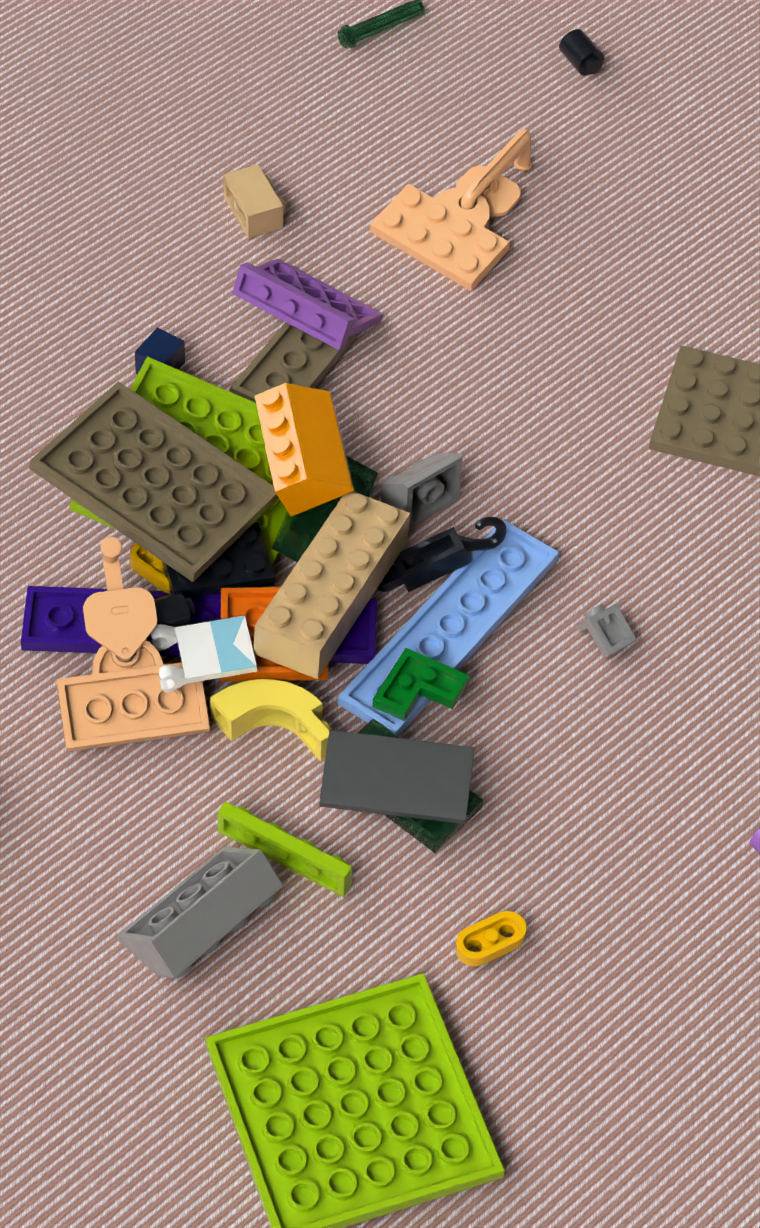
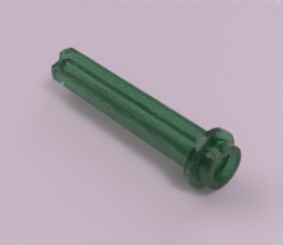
M413 0L351 27L343 25L337 33L338 40L344 48H354L358 41L424 14L425 8L421 0Z

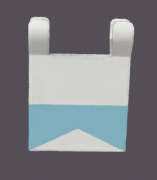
M245 616L179 627L157 624L151 633L152 645L158 651L165 650L178 642L183 668L168 665L159 669L160 686L164 692H172L187 683L257 672L256 660Z

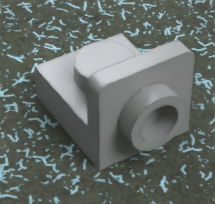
M602 604L596 606L584 614L586 621L577 626L580 632L588 629L604 658L637 640L617 604L607 609H604Z

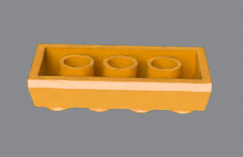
M284 383L255 395L274 490L291 517L354 491L334 402L329 391Z

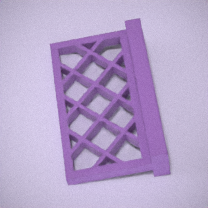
M278 258L258 267L248 262L241 264L232 294L337 350L346 347L350 336L380 323L383 313Z

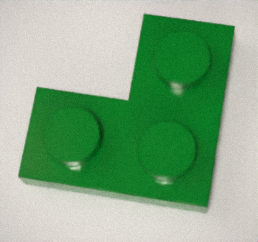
M405 648L374 696L372 707L402 721L406 720L420 696L453 709L469 684V675Z

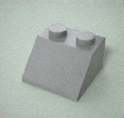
M458 452L435 453L426 459L418 460L412 467L398 475L390 476L382 483L381 502L409 512L410 529L459 500L462 456Z

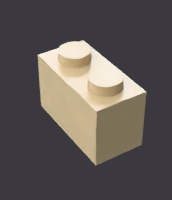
M258 164L223 174L224 198L248 239L283 228V214L287 212L285 201L281 195L277 196L270 176L265 175Z

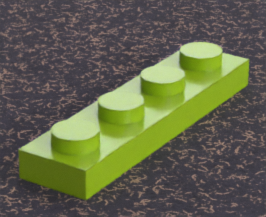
M225 801L218 810L219 833L250 849L262 850L265 857L342 897L351 888L352 867L341 857L330 856L317 849L310 841L305 839L299 840L286 833L279 825L271 822L267 823L253 816L244 807H236Z

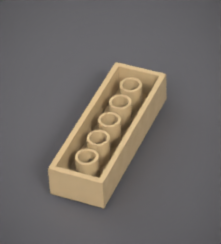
M354 491L343 495L255 624L254 654L318 679L407 543L410 513Z

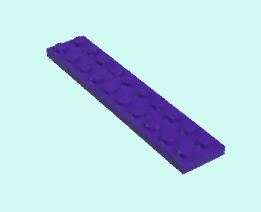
M27 586L21 650L97 653L102 645L92 639L86 632L83 606L90 595L107 591V589ZM149 591L154 600L171 595L163 591ZM221 593L190 597L196 614L195 617L191 618V624L221 620ZM370 599L329 663L368 664L375 657L377 600ZM148 637L146 641H149L152 644V638ZM178 642L165 650L159 651L160 656L181 657Z

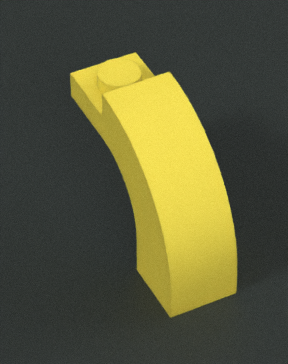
M255 679L231 685L210 697L211 719L231 742L254 728L269 725L279 726L295 733L320 762L325 759L329 730L332 729L325 720H322L323 703L302 687L280 680Z

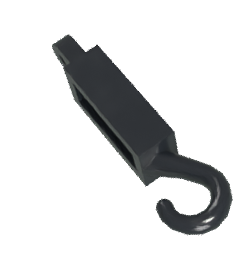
M485 517L477 521L475 527L478 530L487 526L495 527V533L489 538L473 539L460 536L452 527L401 551L394 561V565L390 567L377 589L387 592L404 584L407 591L410 592L470 564L471 562L466 551L490 550L499 546L504 541L507 533L506 524L500 518Z

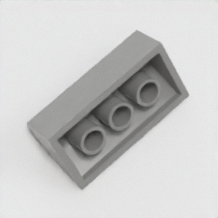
M224 846L116 937L122 945L156 975L179 978L186 975L193 968L192 963L200 956L211 953L218 948L221 943L220 939L227 933L245 925L248 920L247 916L254 910L268 905L274 899L273 894L283 887V884L262 850Z

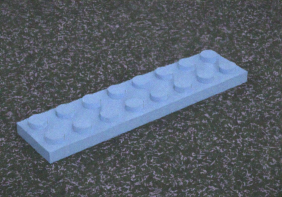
M503 519L502 521L506 524L507 531L504 541L494 549L473 551L468 556L471 563L455 570L340 693L338 705L387 736L398 738L431 701L426 697L420 696L405 721L372 707L374 696L404 649L408 648L459 671L558 562L559 552ZM496 528L486 538L491 537L495 533Z

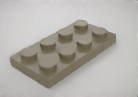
M285 322L232 384L230 392L256 403L255 395L284 383L316 388L355 341L356 334L348 338L345 348L337 350Z

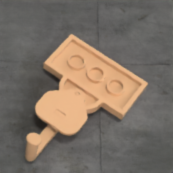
M521 129L487 166L470 168L459 179L456 188L444 190L434 198L407 184L370 224V232L472 292L510 250L509 241L488 230V227L490 225V217L508 214L520 200V187L515 182L502 176V174L513 162L515 168L527 171L531 169V136L529 131Z
M115 537L105 538L101 543L100 549L103 553L102 560L107 591L90 595L83 606L86 632L92 639L101 644L102 647L99 648L93 660L91 675L56 679L66 752L208 733L210 726L203 681L187 683L172 692L162 691L159 669L168 665L183 668L182 662L164 665L159 651L149 641H146L157 626L154 598L144 588L123 589L118 556L122 550L121 542Z

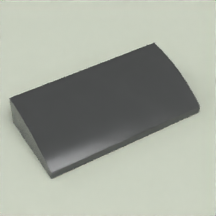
M329 730L319 807L465 824L475 747Z

